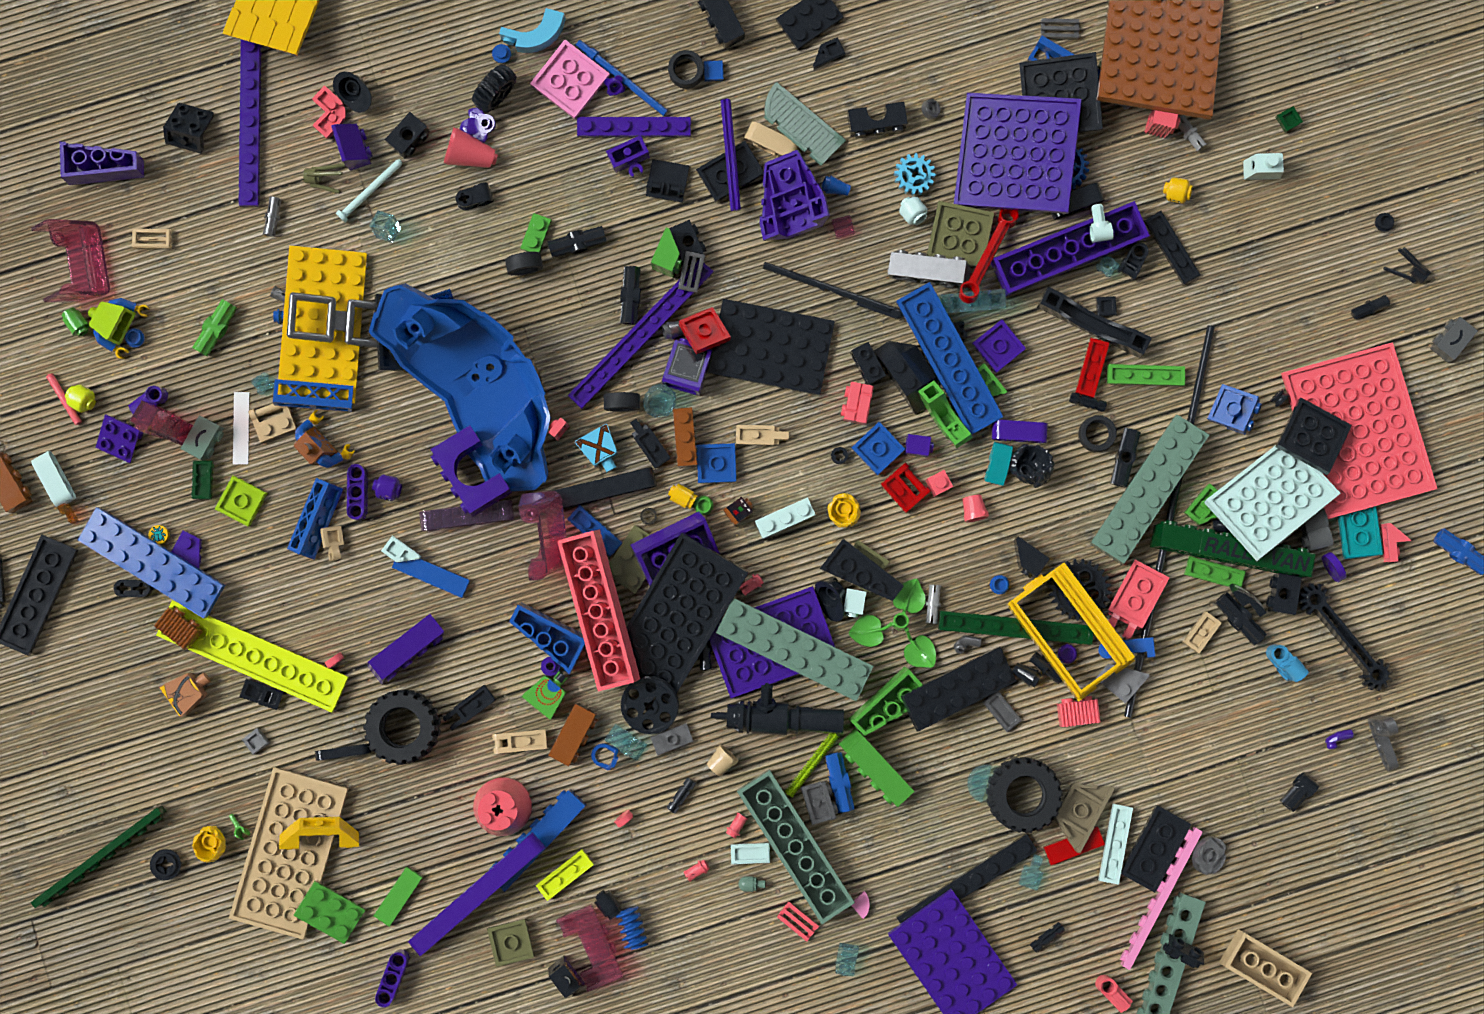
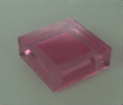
M850 215L832 219L836 239L855 234Z

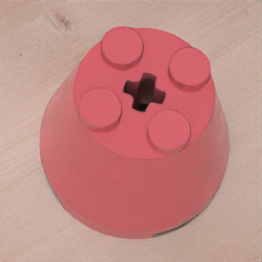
M508 777L495 778L485 783L478 790L473 804L474 815L478 824L486 832L496 836L512 835L521 830L528 822L532 812V800L526 788L519 781ZM498 805H501L500 809H502L503 812L499 813V810L496 807Z

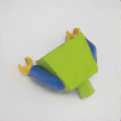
M118 298L110 300L108 303L100 302L97 308L91 307L88 311V316L91 317L89 326L94 329L93 334L97 343L111 352L114 351L118 358L125 359L120 355V351L124 350L129 353V350L127 348H119L116 345L120 346L136 315L134 311H137L141 317L146 318L148 316L142 314L141 310L144 308L150 310L148 306H137L132 301Z

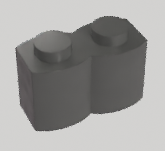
M1324 508L1298 528L1301 529L1303 536L1301 537V544L1304 548L1309 549V551L1333 545V538Z

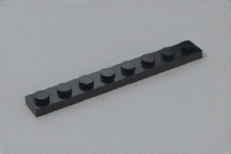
M1024 834L902 912L896 918L901 924L950 889L953 890L959 900H962L1035 853L1037 849L1029 836Z

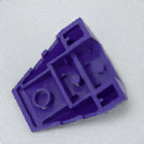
M799 150L765 163L763 177L764 198L761 199L763 211L759 222L763 240L789 239L822 227L830 217L827 199Z

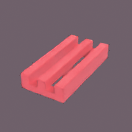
M789 901L777 915L778 919L805 941H808L819 927L818 924ZM790 907L793 911H795L799 916H801L813 927L811 929L807 927L798 918L791 914L787 909ZM785 913L794 922H796L805 931H807V935H805L801 930H799L796 926H794L782 915Z

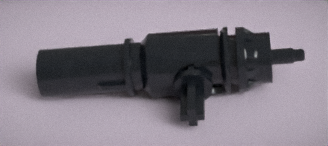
M769 683L761 685V698L753 701V705L750 700H748V705L744 704V701H739L736 704H728L727 712L711 713L712 719L727 720V729H734L738 733H743V730H747V734H749L752 730V734L787 735L790 731L795 732V734H798V732L843 734L844 709L799 707V705L791 707L789 703L776 702L772 698L773 685H769Z

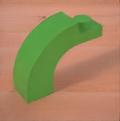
M932 381L918 391L929 414L945 437L956 448H959L973 438L972 434L956 416L947 401L945 393L935 381Z

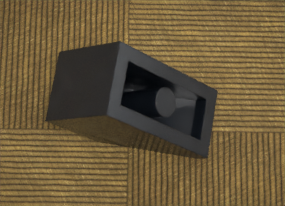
M1019 536L1015 537L1013 541L1018 567L1022 569L1021 573L1028 578L1038 577L1050 558Z

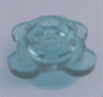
M1108 256L1104 257L1100 264L1096 265V270L1103 272L1106 277H1111L1112 273L1119 269V264Z
M266 372L261 373V375L253 378L251 381L259 395H263L268 389L274 388V383L270 381L269 375Z

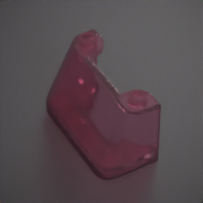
M555 491L522 494L520 499V517L526 523H537L540 541L539 554L536 558L531 559L528 567L529 581L543 579L564 566L557 541L567 538L562 498Z

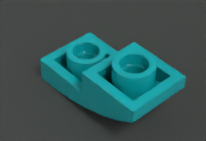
M994 442L984 478L985 482L1004 486L1013 446Z

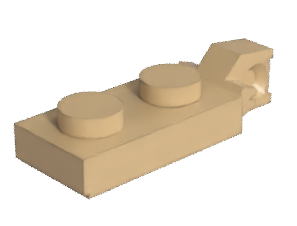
M736 425V445H779V440H789V432L779 431L780 427L768 425Z

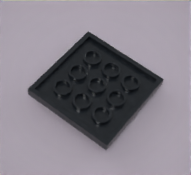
M1096 52L1019 63L1022 96L1081 99L1078 133L1103 130L1101 101L1097 100L1099 78Z

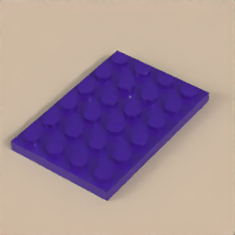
M813 586L754 607L835 647ZM720 620L709 639L730 698L761 688V685H765V683L772 684L799 674L717 634L716 632L722 620Z
M952 889L888 932L893 943L943 1014H977L1017 986L1015 980Z

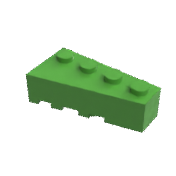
M904 666L848 719L866 736L907 712L900 696L923 684Z
M856 728L839 743L847 753L845 755L847 760L852 765L855 762L859 766L857 770L864 778L867 776L871 778L870 784L877 792L881 789L885 793L882 797L890 805L894 803L899 807L915 792Z

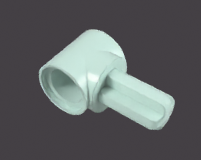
M1093 205L1091 209L1094 223L1090 226L1092 242L1112 240V225L1109 221H1105L1103 205Z

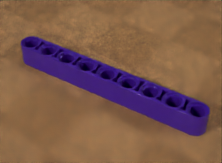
M532 832L408 941L410 946L419 956H422L537 856L546 846Z

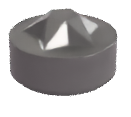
M934 99L926 100L922 104V113L926 118L933 119L940 114V106Z

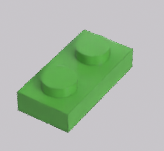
M533 213L520 249L526 252H541L552 220Z

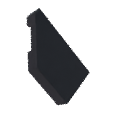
M838 37L820 45L813 64L814 70L845 56L846 53Z

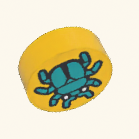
M156 525L149 530L148 536L161 545L168 541L170 533L166 527Z

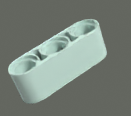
M47 451L31 460L46 492L57 508L76 499L69 481L51 451Z

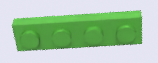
M1108 364L1107 384L1185 386V366Z

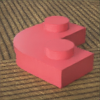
M324 85L312 100L325 113L312 126L328 140L334 134L331 125L343 124L346 110L341 100Z

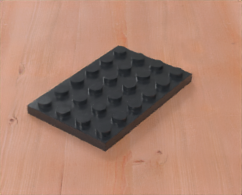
M723 299L719 318L731 338L730 341L713 347L708 374L820 396L835 321Z

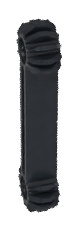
M1309 583L1308 587L1303 586L1302 591L1304 593H1299V597L1302 598L1298 600V604H1303L1300 610H1306L1307 615H1311L1313 612L1317 615L1363 671V675L1358 676L1359 679H1364L1362 681L1363 686L1368 685V690L1375 688L1376 691H1381L1382 687L1387 688L1388 684L1386 681H1393L1388 677L1393 674V671L1387 670L1390 665L1388 663L1384 664L1383 659H1378L1375 662L1326 602V599H1331L1330 595H1325L1328 589H1322L1321 584L1315 586L1313 583ZM1313 594L1317 597L1315 605L1310 601ZM1374 670H1377L1379 673L1376 680L1372 676Z

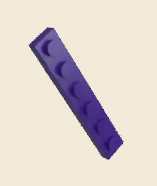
M577 117V137H637L639 135L641 137H691V117Z

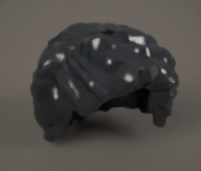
M1023 444L1011 457V474L1016 476L1021 482L1031 484L1034 488H1039L1047 483L1053 474L1055 466L1053 456L1049 453L1048 449H1044L1040 445Z

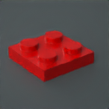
M713 307L679 320L678 325L696 354L730 341L731 336Z

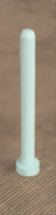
M398 159L392 163L343 211L338 210L336 212L337 216L346 223L348 221L347 217L402 166V161Z

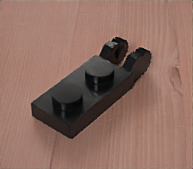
M483 685L456 705L451 712L443 717V720L448 721L456 713L461 719L450 727L453 731L496 701V698L488 687Z

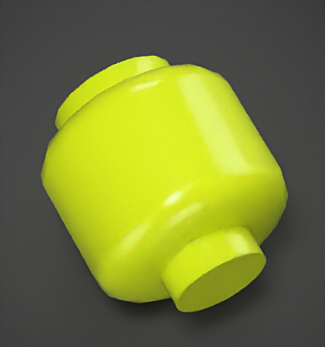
M83 385L71 386L65 394L67 405L80 413L92 410L96 404L95 393Z

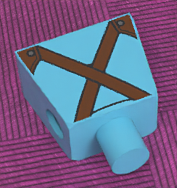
M607 424L575 441L576 445L594 467L602 464L607 473L616 468L612 457L618 455Z

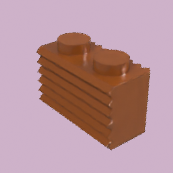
M168 607L154 627L182 649L188 650L203 632L199 628L201 625L194 619L188 620L184 616L185 612L180 608Z

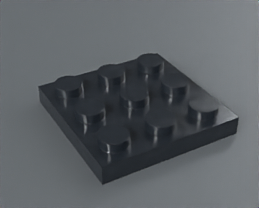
M1299 398L1275 447L1327 475L1330 473L1352 425L1307 400Z

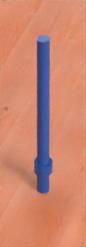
M582 40L576 43V46L586 53L587 57L597 62L614 77L620 75L623 79L622 83L662 116L666 115L668 112L666 108L601 57L596 49L590 48Z

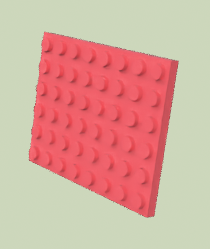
M1393 342L1281 373L1286 392L1289 394L1288 399L1292 411L1298 399L1303 398L1352 425L1330 473L1327 475L1322 473L1341 493L1324 507L1328 519L1437 489Z

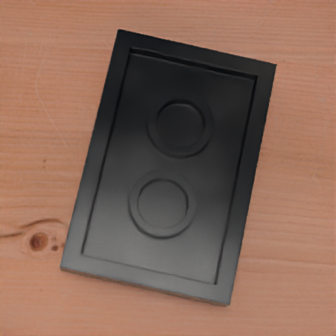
M802 0L777 17L776 22L798 51L843 20L844 16L832 0Z
M746 141L735 146L739 189L764 175V171ZM723 153L696 169L715 203L729 195L726 155Z

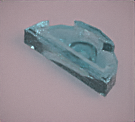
M983 764L977 766L970 772L967 778L969 794L981 803L992 765Z

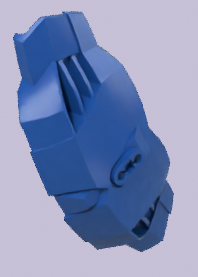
M406 283L385 289L370 324L369 333L391 351L404 370L445 402L457 433L468 426L472 427L483 446L468 455L480 468L485 482L500 473L511 492L536 490L543 482H546L548 477L543 443L551 417L539 376L531 359L525 358L521 350L513 342L514 336L488 314L479 311L464 300H435ZM489 364H492L494 366V369H488L487 367L489 366Z

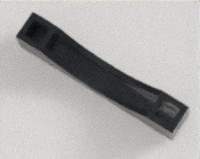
M1051 287L1044 291L1037 305V308L1138 358L1144 355L1152 337L1136 329L1115 323L1091 312Z

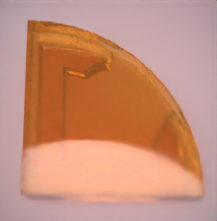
M63 503L57 506L59 512L62 515H66L69 523L75 524L79 521L70 504Z

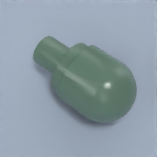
M744 876L739 880L738 886L743 892L757 891V888H766V881L757 880V877Z

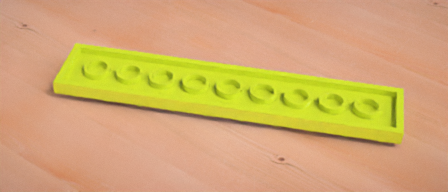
M171 601L169 607L180 608L185 612L184 616L188 620L194 619L201 625L199 628L203 632L188 650L329 712H334L349 676L208 615L206 619H203L178 602ZM158 630L156 636L176 644Z

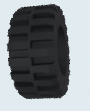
M414 690L391 691L377 698V701L369 707L370 711L365 715L366 724H363V730H366L364 737L365 741H368L370 744L368 746L370 750L375 751L379 759L383 758L385 762L390 764L396 763V765L410 764L428 755L432 748L436 746L437 738L441 734V729H439L441 718H438L437 713L439 712L432 705L433 702L425 698V695L420 692H414ZM401 708L411 710L419 719L420 733L416 740L408 745L395 744L387 736L385 729L386 719L394 710Z
M1028 757L1011 758L1010 761L1001 763L999 768H995L994 774L988 780L989 785L986 788L988 799L986 801L990 807V812L997 821L1008 829L1019 833L1043 830L1044 826H1049L1053 823L1051 820L1054 817L1057 818L1059 814L1058 809L1059 807L1062 808L1061 796H1063V790L1060 788V780L1052 769L1043 762ZM1026 776L1033 778L1038 782L1042 790V798L1039 805L1028 813H1019L1013 810L1007 802L1006 792L1008 786L1018 777Z

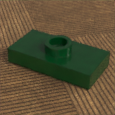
M193 460L191 499L212 500L214 461Z

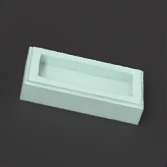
M769 843L731 844V864L770 863Z

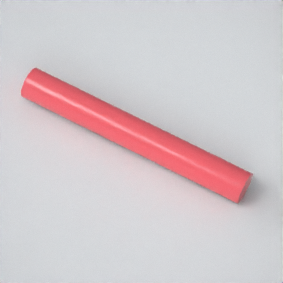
M53 373L48 374L46 378L74 424L79 425L82 423V420L76 410L67 405L65 392Z

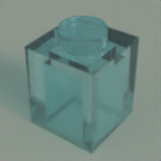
M379 210L369 225L376 238L393 243L401 229L394 215Z

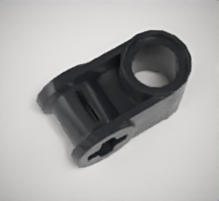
M487 182L460 190L455 197L458 207L464 211L486 206L494 202ZM463 197L467 199L466 204L463 203Z
M1142 242L1134 244L1122 260L1117 272L1124 273L1134 281L1148 255L1147 245ZM1135 248L1142 250V257L1135 255Z

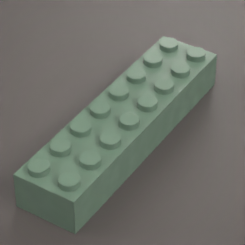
M1176 414L1090 542V545L1123 565L1209 437V434Z
M734 598L716 632L854 701L858 700L873 668L872 665Z
M770 769L737 789V793L821 924H824L855 903Z

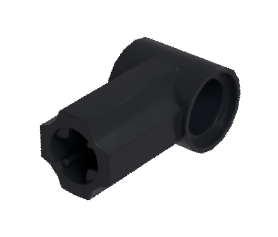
M1302 772L1295 778L1292 783L1293 786L1279 800L1291 812H1294L1306 798L1311 797L1319 788V785L1305 772Z

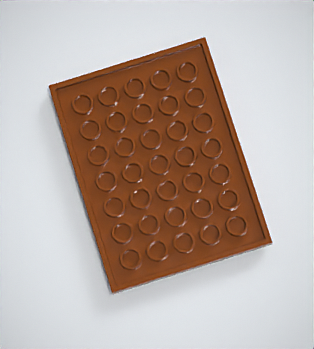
M1109 0L1097 100L1210 120L1213 116L1224 0Z

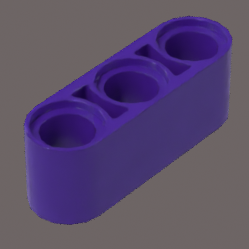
M997 420L992 423V440L1047 443L1048 423Z
M353 464L347 471V515L351 519L360 521L365 519L368 513V471L359 464ZM360 468L362 475L359 478H355L354 471ZM360 487L362 493L356 498L353 492L356 488ZM359 506L361 508V514L358 517H355L353 514V510L355 507Z
M404 949L395 951L389 958L375 996V1001L380 1007H388L396 998L410 960L409 953ZM396 955L403 957V964H398L395 961ZM394 974L397 977V982H391L388 979V975ZM381 993H388L390 996V1000H383L381 997Z

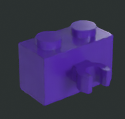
M641 135L606 151L615 173L629 168V175L634 178L633 170L636 168L640 170L641 174L643 173V168L638 163L650 158L649 151Z

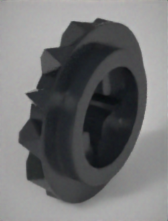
M169 849L157 851L150 860L152 874L160 880L173 879L180 872L182 864L179 858L180 855H177L174 850ZM165 859H167V862L173 863L167 870L165 866H159V864L165 862Z

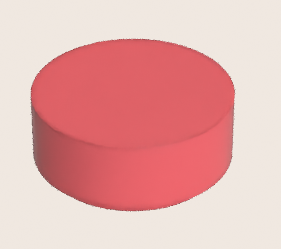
M339 652L324 663L327 668H331L343 660L344 656Z
M629 809L626 810L614 823L620 828L633 818L632 812Z

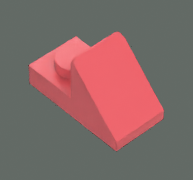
M1392 523L1381 524L1384 562H1396L1400 556L1397 542H1408L1411 540Z

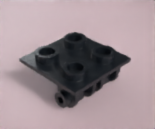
M652 159L649 179L646 185V196L683 203L689 165Z

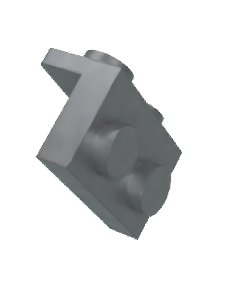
M822 780L801 787L812 825L836 819L835 814H838L835 802L831 803L830 795H832L829 784Z

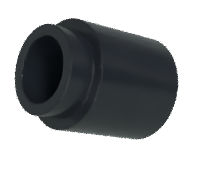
M602 890L595 896L596 901L594 904L604 917H608L609 920L622 911L619 902L610 891L605 892Z

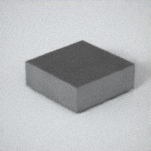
M259 727L242 739L253 755L270 743Z

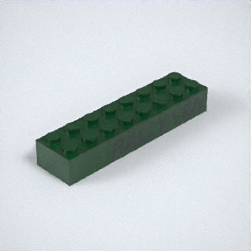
M1161 521V524H1156L1153 528L1150 548L1272 573H1282L1302 578L1312 577L1316 554L1309 553V549L1291 548L1290 545L1279 544L1256 561L1244 546L1234 538L1232 533L1223 532L1215 534L1216 530L1204 528V530H1196L1197 526L1187 524L1185 526H1177L1178 522Z

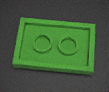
M314 880L294 912V916L345 944L365 912V908Z

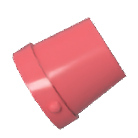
M972 495L962 499L966 523L980 521L989 517L981 495Z

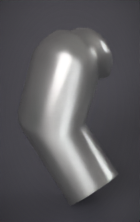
M964 635L955 642V652L962 654L969 646L980 648L982 639Z

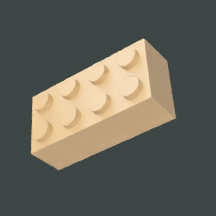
M1239 929L1219 961L1224 967L1291 1007H1294L1312 975L1308 970Z

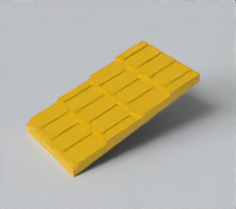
M236 0L222 34L298 55L320 0Z

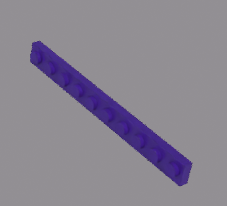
M241 40L239 206L259 207L261 45Z
M700 259L695 263L691 288H694ZM703 263L698 288L714 273L705 263ZM690 269L685 274L683 286L687 285ZM680 279L568 394V397L581 409L589 403L662 325L695 293L678 289Z

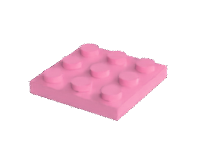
M564 40L531 81L530 85L572 118L576 119L602 87L604 80L609 78L610 73L568 41Z

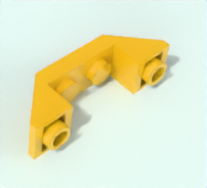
M340 817L299 818L284 830L279 837V849L286 850L299 849L300 836L339 835V847H359V832Z

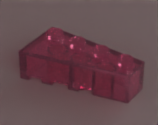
M143 400L130 419L135 424L134 428L161 439L165 438L181 446L193 427L192 424L168 410Z

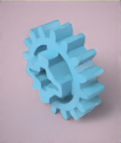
M915 153L914 157L911 158L910 154H907V160L901 158V164H896L895 168L899 171H894V176H898L895 179V183L900 182L898 189L900 190L904 187L905 194L911 191L912 196H914L915 192L918 191L921 195L923 189L928 191V185H933L934 181L930 178H935L936 174L931 173L935 167L929 166L930 159L924 161V155L918 158L917 153ZM922 166L925 168L927 175L923 172ZM914 171L917 172V175L915 176V178L912 177V174L914 173ZM902 174L906 176L907 183L904 181Z

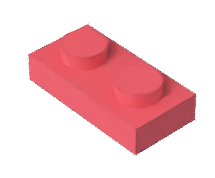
M560 417L559 420L555 419L550 424L549 429L551 430L548 433L558 441L570 426Z

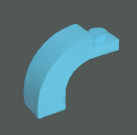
M546 8L541 24L533 31L519 32L501 27L499 32L500 38L508 45H514L515 43L517 52L534 53L541 51L553 44L561 34L566 20L565 14Z

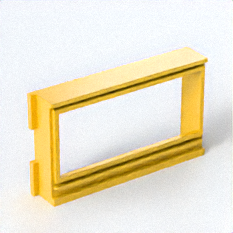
M1062 563L1044 577L1042 574L1023 587L1024 592L1006 604L1078 702L1097 689L1096 685L1109 675L1119 673L1135 661V656L1065 563ZM1051 577L1116 663L1115 666L1082 690L1017 604L1018 601Z

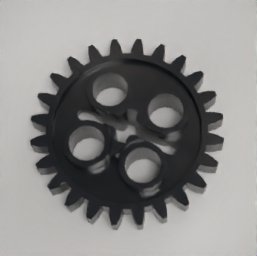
M1073 559L1072 565L1066 561L1065 564L1082 586L1095 582L1094 586L1085 589V591L1088 593L1090 589H1094L1097 592V598L1093 600L1098 608L1105 609L1106 606L1103 602L1110 601L1106 595L1112 593L1106 590L1111 584L1105 583V580L1109 578V576H1102L1105 570L1098 571L1099 564L1092 567L1091 560L1085 564L1084 559H1081L1078 564L1077 560ZM1081 572H1086L1089 575V580L1086 583L1080 580ZM1050 578L1049 580L1054 584L1048 586V588L1053 589V592L1049 593L1048 596H1054L1055 599L1051 603L1058 604L1055 610L1061 608L1060 615H1064L1067 612L1068 619L1075 615V621H1078L1080 614L1070 605V601L1064 597L1065 594L1053 578Z

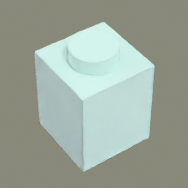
M846 589L843 605L844 612H847L846 616L857 618L858 614L863 615L865 591Z

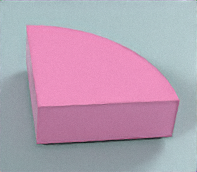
M865 891L854 899L855 903L851 905L863 919L866 917L870 906L869 898Z

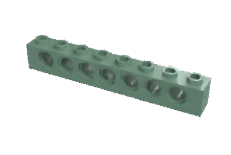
M1181 892L1178 893V896L1174 897L1172 903L1174 908L1166 921L1168 927L1160 940L1162 946L1160 952L1157 951L1154 962L1156 964L1154 970H1151L1149 973L1148 981L1150 983L1148 989H1145L1143 992L1142 1000L1144 1001L1142 1007L1138 1008L1137 1014H1170L1186 964L1180 960L1183 955H1180L1178 959L1165 954L1163 946L1165 943L1169 944V934L1174 936L1177 929H1182V935L1179 938L1192 945L1206 903L1205 901ZM1187 910L1188 917L1181 919V912ZM1170 966V973L1163 975V968ZM1159 985H1164V991L1160 994H1157V987ZM1153 1004H1158L1156 1012H1150V1007Z

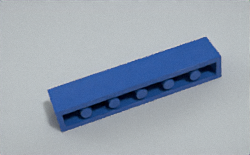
M571 789L567 792L563 790L556 797L558 802L554 806L550 804L543 811L545 816L541 820L537 818L529 826L531 831L527 835L523 832L516 840L519 844L533 832L546 847L500 887L504 892L587 805ZM509 847L503 856L505 857L513 848ZM496 861V862L490 867V869H491L495 864H497L498 861Z

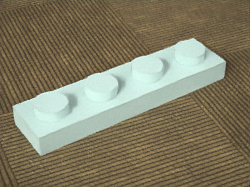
M1112 804L1099 881L1119 885L1133 812L1132 807Z

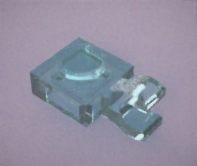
M1034 854L1030 867L1024 865L1018 881L1019 885L1038 890L1044 873L1039 870L1043 861L1042 856Z

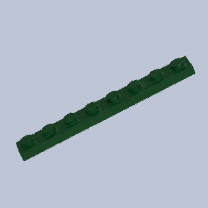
M940 611L938 630L1031 639L1016 618ZM1030 620L1046 641L1092 645L1093 632L1088 625Z
M163 806L155 808L31 901L34 908L40 906L43 908L47 907L53 902L52 898L57 894L59 896L63 895L69 890L68 886L73 882L74 884L79 883L85 878L84 874L86 872L95 871L101 866L100 862L106 859L107 861L117 854L115 851L121 847L123 849L132 843L131 839L137 835L139 837L148 831L146 827L152 823L155 825L164 819L162 815L167 812Z

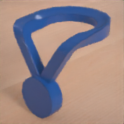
M605 743L596 745L591 753L593 762L605 770L614 768L618 760V748ZM604 747L614 753L609 765L596 760L595 753L599 748Z

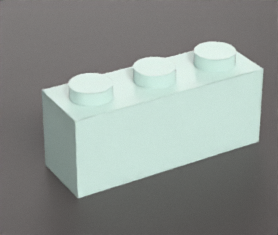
M807 497L756 520L755 524L763 540L814 517L815 512Z

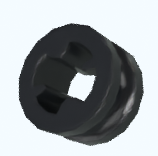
M1282 388L1270 401L1275 402V406L1278 407L1289 397V394H1285Z
M836 447L831 453V459L836 464H843L848 458V452L843 447ZM841 450L845 458L837 461L834 453Z

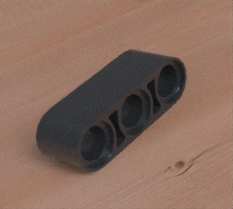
M1098 182L1071 191L1069 214L1051 213L1053 220L1104 202L1105 199Z

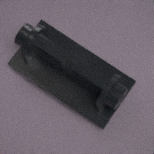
M1169 934V944L1165 943L1163 946L1165 954L1175 959L1183 955L1180 959L1181 962L1192 968H1198L1200 964L1204 965V952L1200 948Z

